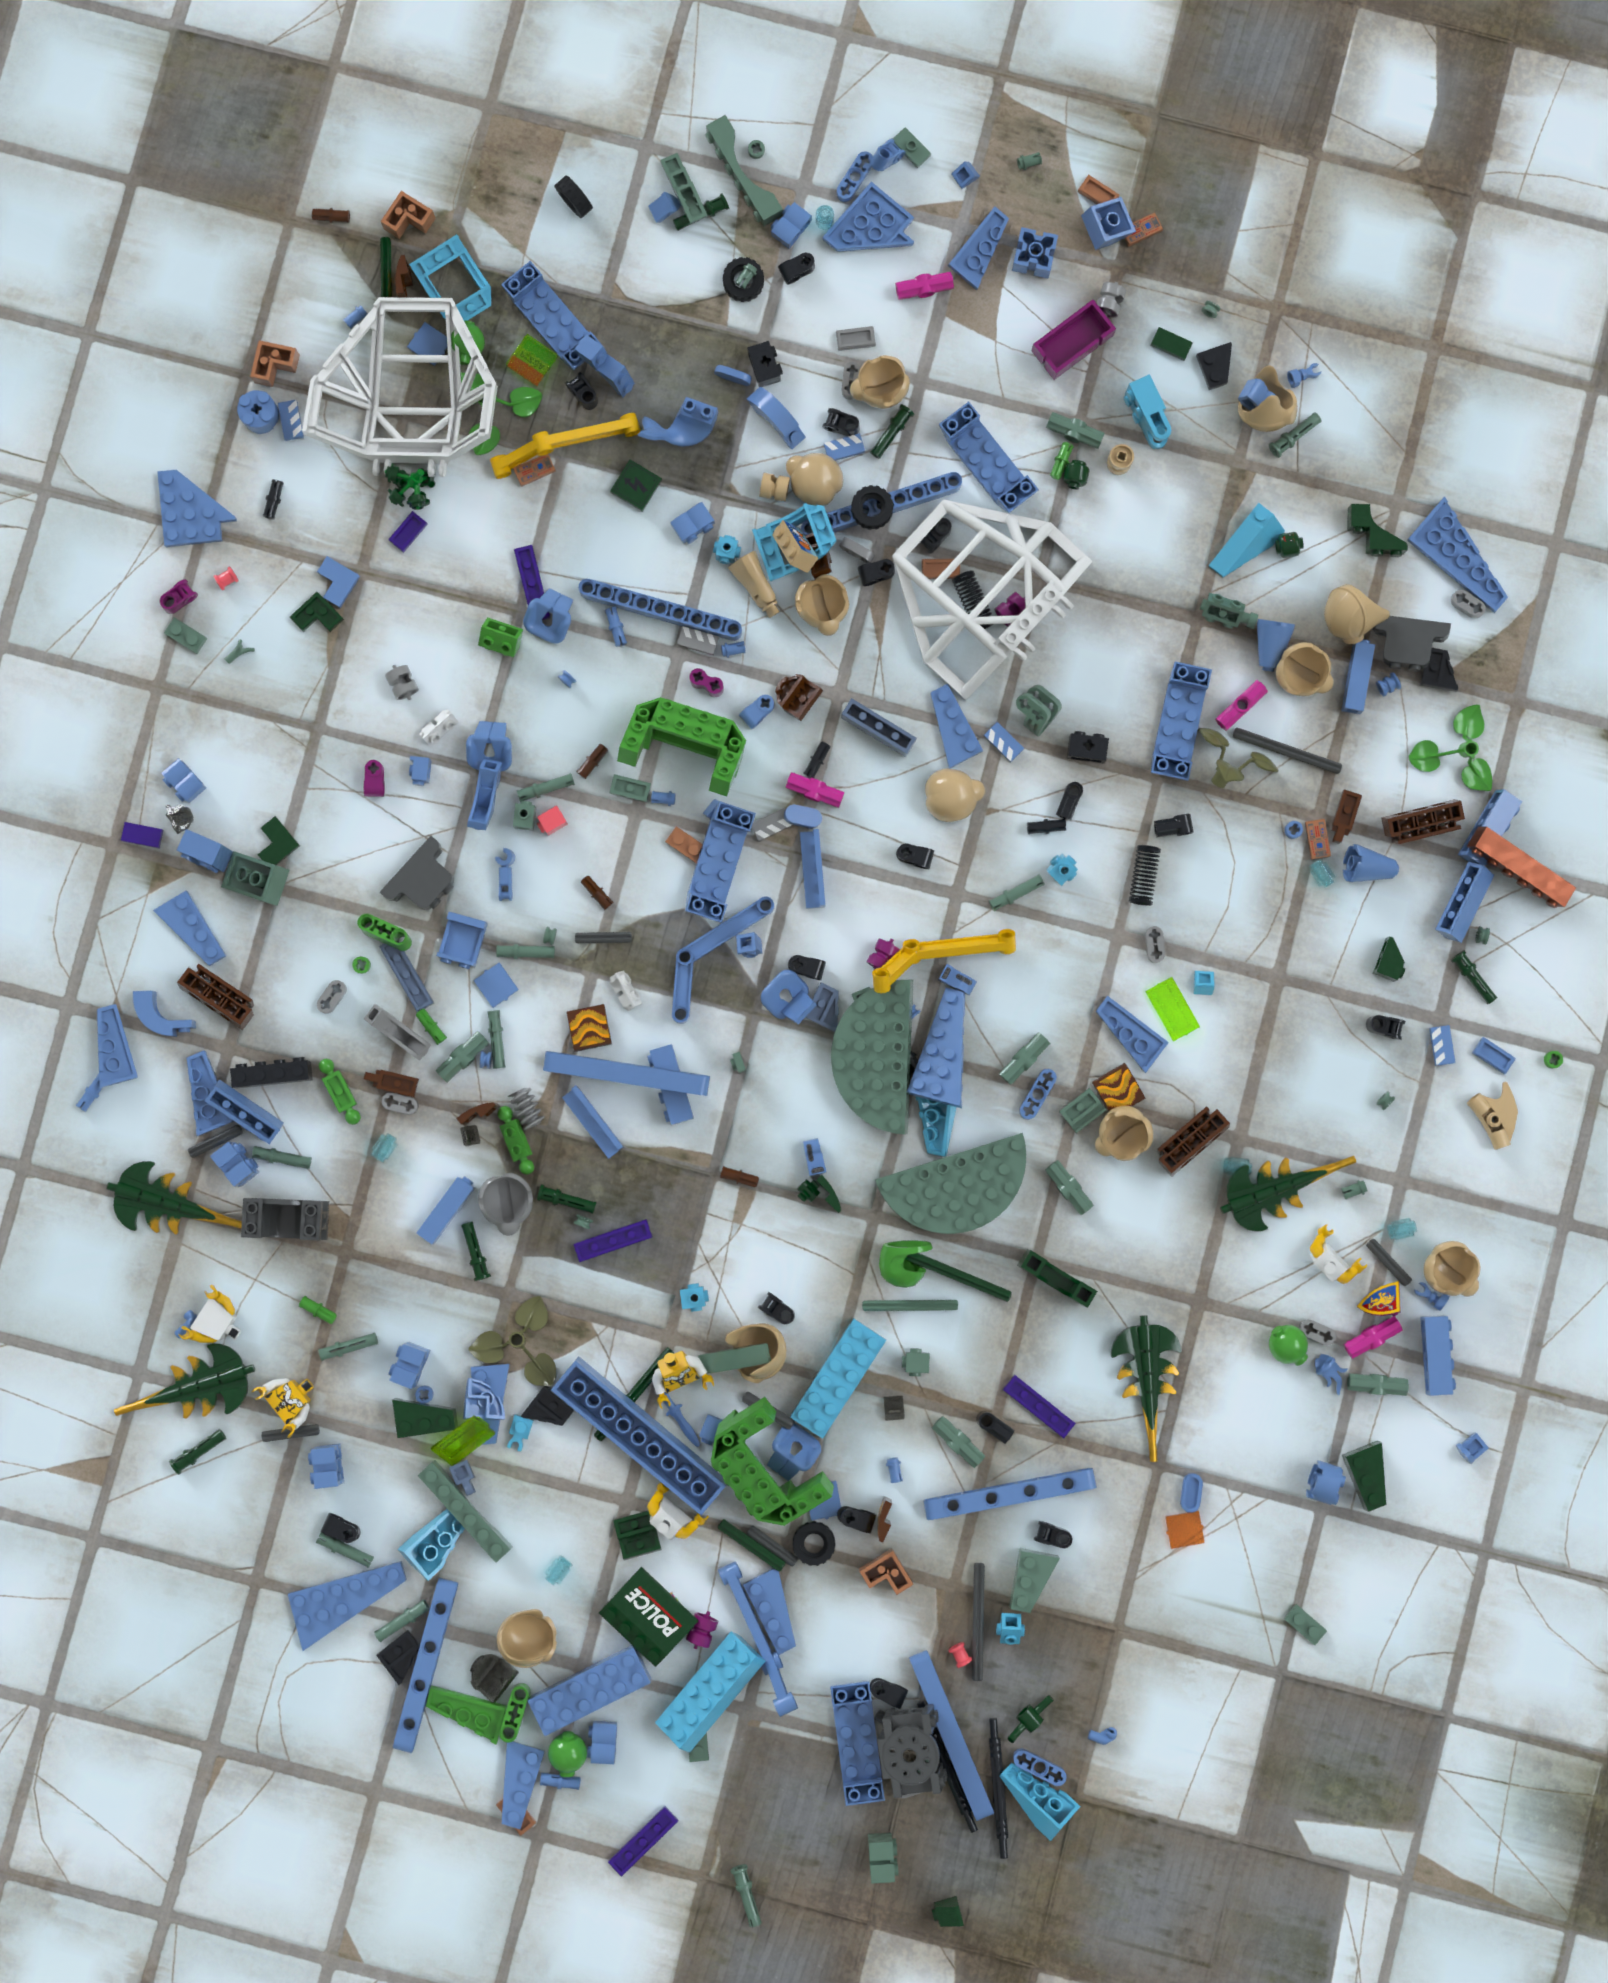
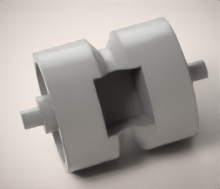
M1105 282L1100 292L1102 297L1098 298L1097 305L1107 317L1116 318L1121 309L1119 303L1123 302L1126 289L1118 285V282Z
M393 665V669L387 672L385 677L389 685L393 686L392 692L396 700L405 698L411 700V696L418 692L419 689L415 680L411 679L412 674L408 665L399 667Z

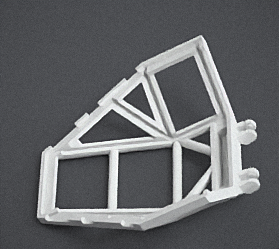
M379 297L359 325L356 324L351 330L348 339L343 344H340L323 364V369L317 376L314 375L310 380L302 432L308 437L373 461L372 472L374 476H379L380 463H385L384 474H386L385 470H387V467H391L392 463H428L427 473L429 477H434L435 464H440L439 475L440 477H445L447 471L446 464L490 439L498 386L452 298ZM385 312H445L448 355L383 354ZM371 328L369 386L367 387L348 358V355ZM453 331L454 338L459 333L471 356L462 383L459 347L455 344V351L452 349L451 333ZM382 362L448 363L451 408L379 407ZM339 365L357 392L327 381ZM478 371L484 384L470 391ZM322 392L366 409L362 442L317 425ZM483 399L479 429L458 441L462 411ZM383 415H443L445 417L419 438L404 439ZM378 421L393 438H374L376 422ZM449 424L447 439H430Z
M944 499L892 555L917 643L920 647L923 663L965 701L1011 652L1015 653L1023 661L1027 659L1026 654L1017 646L1021 643L1027 650L1033 652L1035 647L1025 637L1050 610L1062 619L1066 616L1065 612L1055 604L1060 601L1070 610L1074 607L1063 595L1092 563V560L1051 522ZM948 513L977 531L978 534L938 578L932 582L912 565L906 557L941 518ZM978 518L1007 524L1012 539ZM1020 527L1037 531L1025 542ZM1047 536L1076 562L1061 580L1032 554ZM986 537L1020 559L968 614L939 587ZM1024 566L1026 608L1019 615L977 617ZM1031 569L1047 583L1034 599ZM911 579L950 614L921 616ZM1011 623L997 640L980 626V624ZM950 626L930 648L925 628ZM964 628L970 631L993 653L991 658L966 684L937 658Z

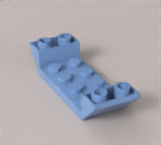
M531 261L501 284L519 311L559 358L571 369L575 370L585 362L578 356L575 347L586 334L601 344L591 331L588 332L549 287L544 281L543 275Z
M969 401L939 423V427L950 447L993 501L1006 512L1010 513L1039 491L1028 475L1023 476L980 422V415Z
M1174 662L1167 685L1152 755L1151 773L1186 781L1189 780L1193 749L1212 669Z
M719 801L709 822L688 889L686 912L722 923L727 908L725 902L746 834L751 830L756 813Z
M869 1681L830 1686L845 1804L849 1806L885 1801Z

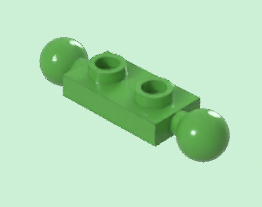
M327 1058L321 1060L319 1070L327 1075L322 1078V1081L339 1113L346 1111L345 1120L351 1125L357 1124L361 1119V1115L352 1108L357 1105V1102L341 1071H333L334 1063L332 1060Z
M502 1106L497 1112L498 1118L505 1122V1124L499 1126L513 1162L520 1160V1172L529 1175L534 1171V1163L527 1159V1156L532 1155V1151L519 1119L512 1120V1109L508 1106Z

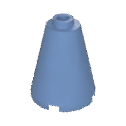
M1258 619L1259 666H1263L1262 670L1274 672V668L1277 667L1283 652L1288 646L1295 629V624Z
M1358 844L1349 846L1345 853L1343 864L1347 865L1346 870H1343V876L1347 882L1393 879L1399 872V865L1396 860Z

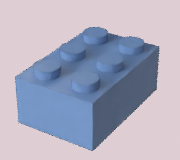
M187 829L177 848V851L182 853L181 857L215 873H218V871L225 872L233 853L232 850L224 845Z

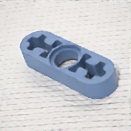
M864 151L858 154L837 187V197L840 201H850L872 168L870 162L873 156L871 153ZM866 158H868V163H865L861 170V159L865 160ZM856 172L860 175V179L852 181L850 175ZM848 184L851 185L848 190L849 195L845 194L843 196L841 190L845 191Z
M1044 1069L1038 1075L1019 1109L1022 1118L1029 1120L1037 1115L1056 1082L1057 1076L1053 1070ZM1051 1073L1052 1081H1047L1045 1084L1048 1087L1047 1090L1043 1086L1037 1085L1038 1081L1041 1084L1045 1079L1043 1074ZM1035 1089L1043 1091L1042 1099L1036 1100L1033 1097L1032 1093ZM1030 1098L1031 1101L1039 1103V1105L1036 1107L1034 1104L1031 1109L1033 1114L1026 1116L1023 1109L1030 1106L1031 1102H1028Z
M1023 1748L1017 1749L1014 1752L1013 1761L1017 1767L1055 1786H1061L1065 1783L1066 1773L1060 1766ZM1025 1754V1758L1029 1761L1033 1757L1030 1768H1028L1029 1763L1025 1761L1019 1763L1017 1756ZM1037 1762L1045 1764L1043 1772L1039 1773L1034 1770V1765ZM1049 1766L1052 1767L1050 1769L1051 1772L1057 1774L1058 1771H1060V1775L1062 1776V1778H1058L1055 1781L1054 1776L1048 1773Z

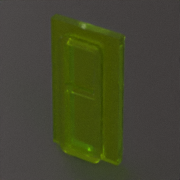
M1173 977L1145 991L1173 1042L1200 1027Z
M473 1415L433 1445L431 1450L448 1464L454 1466L493 1437L495 1431L482 1418Z

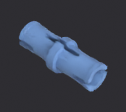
M611 607V611L610 608L605 610L610 625L608 628L609 631H612L615 646L620 647L621 643L622 646L627 644L622 629L624 626L620 622L617 608Z
M99 1073L92 1084L86 1087V1092L76 1104L78 1108L85 1112L94 1099L100 1096L99 1092L102 1088H99Z
M541 1773L540 1785L557 1787V1789L570 1788L579 1790L581 1777H562L557 1774Z

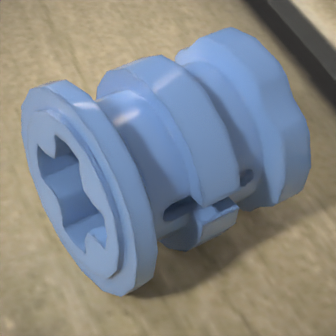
M1393 672L1390 673V677H1384L1383 681H1376L1377 689L1383 697L1388 692H1394L1395 688L1401 689V683Z

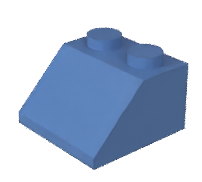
M1122 197L1091 206L1081 215L1095 250L1110 246L1136 232Z

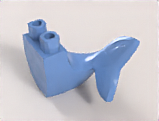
M686 397L672 425L668 429H664L654 420L644 416L642 419L644 430L640 431L637 435L650 440H665L676 446H693L702 442L711 434L717 420L718 409Z

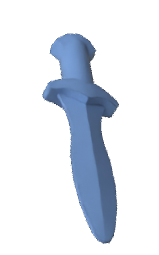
M664 1392L671 1403L669 1406L667 1401H664L669 1409L666 1416L670 1414L674 1417L685 1436L695 1446L699 1447L700 1443L695 1431L681 1413L680 1407H682V1404L675 1405L669 1394Z

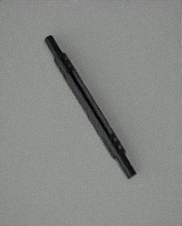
M924 1701L917 1703L918 1708L925 1707ZM935 1727L931 1735L939 1748V1763H942L943 1769L947 1771V1782L961 1815H964L970 1832L973 1833L978 1828L971 1814L972 1809L951 1763L937 1727Z
M990 1718L991 1738H989L996 1836L999 1839L1000 1858L1006 1859L1008 1858V1826L1004 1782L1000 1778V1774L1003 1772L1001 1738L998 1737L997 1718Z

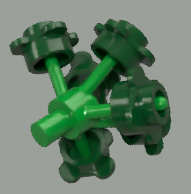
M392 463L391 467L388 466L387 470H385V477L388 478L389 483L392 481L398 488L388 489L390 493L388 498L391 503L399 504L403 507L404 504L402 502L406 499L403 493L411 487L414 489V492L409 496L407 504L414 510L423 509L424 506L430 504V500L426 499V494L420 491V487L429 486L433 488L435 486L434 477H429L428 471L423 468L409 475L405 470H400V467Z

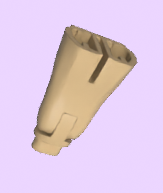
M756 551L741 557L728 567L737 580L747 589L757 606L763 608L762 612L766 611L769 618L779 613L776 606L775 593L764 576Z

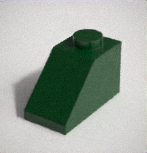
M1389 936L1385 939L1372 974L1395 982L1403 977L1405 962L1393 937Z
M957 1896L934 1902L935 1909H932L934 1921H939L940 1927L964 1926Z

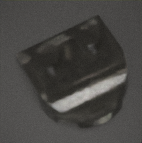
M493 1654L482 1655L471 1666L472 1681L470 1682L475 1690H479L491 1703L495 1704L519 1671L501 1656Z

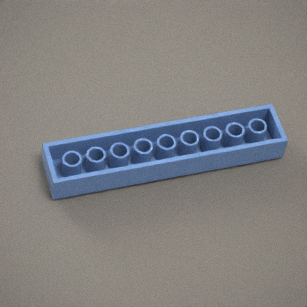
M577 1357L551 1389L552 1392L700 1515L705 1512L726 1487L723 1476L581 1357Z

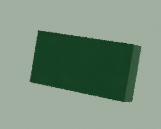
M1159 327L1150 346L1185 361L1193 342Z

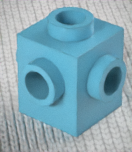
M725 535L724 537H719L718 542L715 541L713 553H716V560L720 563L733 564L736 558L740 557L741 547H739L738 540H735V537ZM723 547H729L730 549L724 550Z
M1062 853L1060 856L1056 855L1050 861L1051 865L1046 870L1062 886L1067 880L1071 881L1077 875L1076 871L1078 869L1075 866L1077 862L1070 855L1066 857Z
M699 1283L689 1284L687 1289H680L682 1309L690 1308L691 1312L701 1311L702 1307L706 1306V1302L709 1301L708 1290H704L703 1286L699 1287ZM693 1294L698 1296L697 1301L692 1300L691 1296Z
M1001 1613V1621L996 1625V1635H1000V1643L1009 1645L1020 1644V1638L1024 1636L1025 1626L1021 1624V1614Z

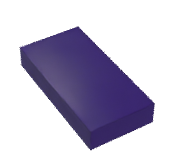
M412 511L388 540L404 553L428 524Z
M125 822L121 841L160 849L164 830Z

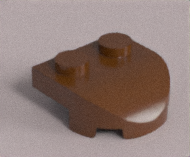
M795 674L796 676L789 678L784 677L776 687V701L785 712L802 721L823 690L807 680L803 675Z

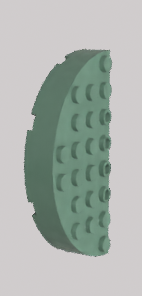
M912 979L896 980L891 985L890 991L886 993H877L872 988L857 998L848 1007L838 1023L831 1049V1065L834 1080L841 1096L851 1110L865 1122L876 1128L904 1135L908 1134L909 1094L907 1090L910 1085L913 1006Z
M1023 1133L875 1179V1182L887 1204L897 1215L910 1224L927 1231L942 1234L972 1231L997 1218L1007 1209L1018 1193L1026 1168Z

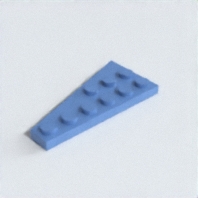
M1444 496L1407 541L1495 613L1508 596L1498 580L1492 575L1488 564L1480 556L1478 548L1466 529L1458 521L1456 513L1452 511Z
M945 988L907 1090L910 1095L961 1109L964 1056V992Z
M402 1561L288 1593L302 1651L405 1582L407 1579Z

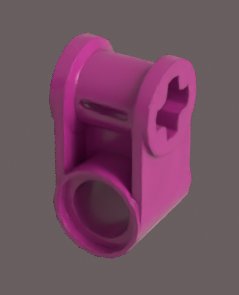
M183 579L160 597V605L167 613L174 614L185 605L194 601L198 594L193 592L188 585V581ZM168 600H174V604L171 607H166Z
M370 760L365 765L364 797H384V767L377 760ZM374 765L379 768V770L375 771V774L370 770Z

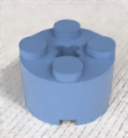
M254 390L239 398L237 406L238 416L243 424L252 432L257 434L268 433L278 423L279 409L267 392Z
M1317 1460L1318 1464L1313 1465L1307 1484H1310L1311 1487L1310 1490L1306 1489V1496L1309 1499L1325 1504L1336 1505L1339 1500V1488L1344 1486L1346 1479L1342 1475L1343 1469L1339 1466Z

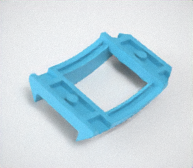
M456 234L409 265L429 297L441 298L428 275L459 257L480 289L456 304L463 320L468 321L491 306V286ZM440 312L443 318L446 319L445 312Z
M805 503L801 508L783 518L768 523L762 528L752 529L770 581L800 570L790 564H784L778 544L772 536L775 528L780 525L782 520L796 527L805 520H809L819 547L814 551L818 556V560L825 556L837 540L824 506Z

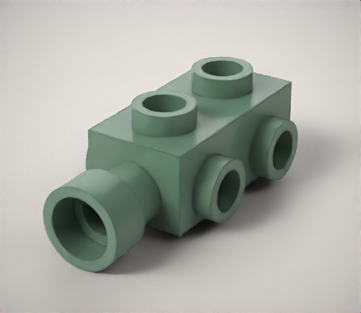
M1209 593L1207 599L1203 598L1200 610H1203L1202 616L1207 621L1222 622L1227 628H1238L1239 623L1246 624V627L1254 629L1259 615L1253 612L1250 614L1244 612L1246 604L1238 600L1225 598L1220 594Z

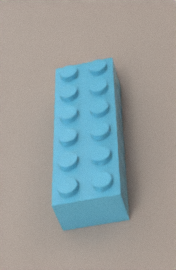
M853 1318L791 1413L790 1418L823 1439L885 1344L886 1339Z
M731 1631L655 1723L679 1749L690 1753L766 1661L740 1635Z

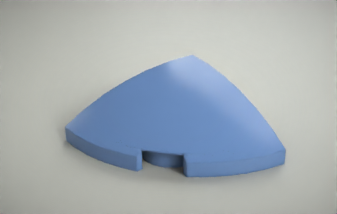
M468 1378L463 1419L505 1420V1411L500 1397L495 1396L489 1390L491 1387L488 1384L477 1379Z

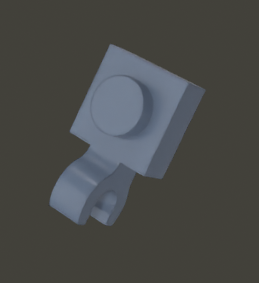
M468 1459L449 1467L456 1486L462 1484L467 1496L476 1492L470 1481L475 1476Z

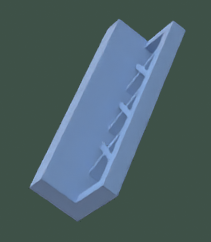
M813 829L811 832H800L806 909L825 907L819 829Z
M574 1086L569 1093L562 1097L608 1159L624 1148L578 1086Z

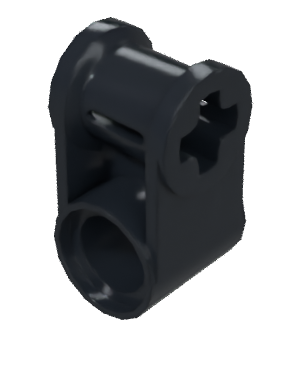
M805 252L781 263L778 269L785 283L789 285L811 274L815 269V260L812 254ZM806 261L809 263V266H806L803 262Z
M581 372L570 382H565L569 391L576 397L583 408L592 410L597 406L598 399L596 393ZM587 396L593 397L589 402L584 401Z
M834 408L828 409L827 412L829 414L826 423H823L822 426L825 430L845 436L859 433L860 425L857 417ZM849 423L856 425L854 429H848L846 426Z
M941 518L920 541L929 550V554H932L950 535L952 526L947 518ZM944 524L948 527V530L941 532L938 530V526Z
M889 559L866 563L857 568L862 586L864 587L888 580L895 574L894 563ZM884 566L889 568L888 573L885 572Z
M907 843L902 844L897 849L896 856L899 861L919 868L930 869L934 850ZM906 848L908 849L907 852L910 853V855L903 857V853H901V851H903Z
M795 955L790 958L788 968L796 974L821 981L826 962L816 958ZM796 959L802 964V967L799 966L798 969H795V965L792 964Z
M1376 1015L1367 1019L1366 1028L1371 1033L1402 1040L1400 1035L1402 1026L1406 1021ZM1375 1019H1377L1380 1022L1379 1029H1376L1373 1026V1021Z
M768 1292L767 1298L758 1308L782 1324L791 1323L795 1318L794 1310L783 1303L778 1297ZM783 1310L791 1312V1319L789 1321L781 1319V1312Z
M843 1506L838 1510L837 1518L843 1525L871 1534L877 1514L849 1506ZM844 1515H851L850 1518H844Z
M328 1513L321 1529L323 1534L345 1543L356 1541L361 1534L359 1526L333 1513ZM351 1529V1530H352L351 1533H352L354 1536H352V1537L349 1538V1537H348V1536H349V1533H347V1531Z
M1044 1521L1038 1522L1040 1526L1037 1536L1033 1540L1059 1548L1071 1546L1073 1538L1068 1530ZM1067 1534L1069 1536L1068 1542L1060 1543L1058 1541L1059 1535Z
M875 1678L870 1682V1691L875 1698L901 1709L909 1690L882 1678ZM881 1684L883 1690L877 1692L875 1686L879 1687Z

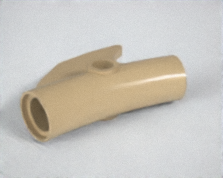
M1503 1082L1502 1093L1498 1099H1492L1478 1093L1467 1102V1105L1485 1128L1494 1150L1511 1145L1510 1141L1518 1115L1513 1093L1508 1083Z

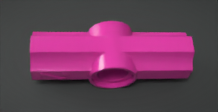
M951 272L936 275L921 274L914 279L895 283L898 300L917 296L919 298H927L936 292L954 289Z
M1256 680L1215 719L1217 724L1227 731L1268 693L1266 687ZM1237 702H1244L1246 709H1239Z
M791 772L785 787L803 794L804 797L812 801H821L839 808L845 793L827 786L826 783L820 780L808 779Z
M1392 1316L1378 1325L1375 1324L1364 1329L1360 1335L1343 1345L1351 1359L1369 1349L1373 1350L1383 1345L1385 1340L1400 1333L1403 1329L1397 1318Z

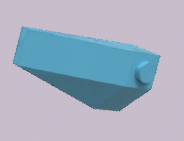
M1258 503L1209 564V567L1224 578L1246 562L1271 548L1275 544V539H1278V536L1285 532L1284 528L1273 513Z
M915 1096L919 1104V1116L922 1118L927 1153L946 1157L957 1107Z
M446 1509L412 1535L398 1548V1551L415 1570L429 1581L443 1568L450 1551L454 1549V1544L465 1528Z
M1013 1763L1000 1774V1778L1034 1826L1050 1841L1081 1807L1064 1791H1057L1049 1787V1783L1038 1781L1033 1778L1031 1773L1017 1767Z

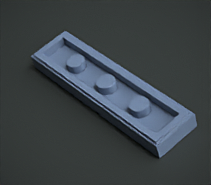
M387 944L380 945L381 951L416 1012L434 1004L405 951H400Z

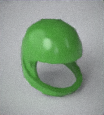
M903 1240L883 1244L879 1259L881 1276L886 1282L896 1287L907 1288L915 1286L923 1278L926 1269L905 1260V1258L909 1254L932 1250L931 1242Z

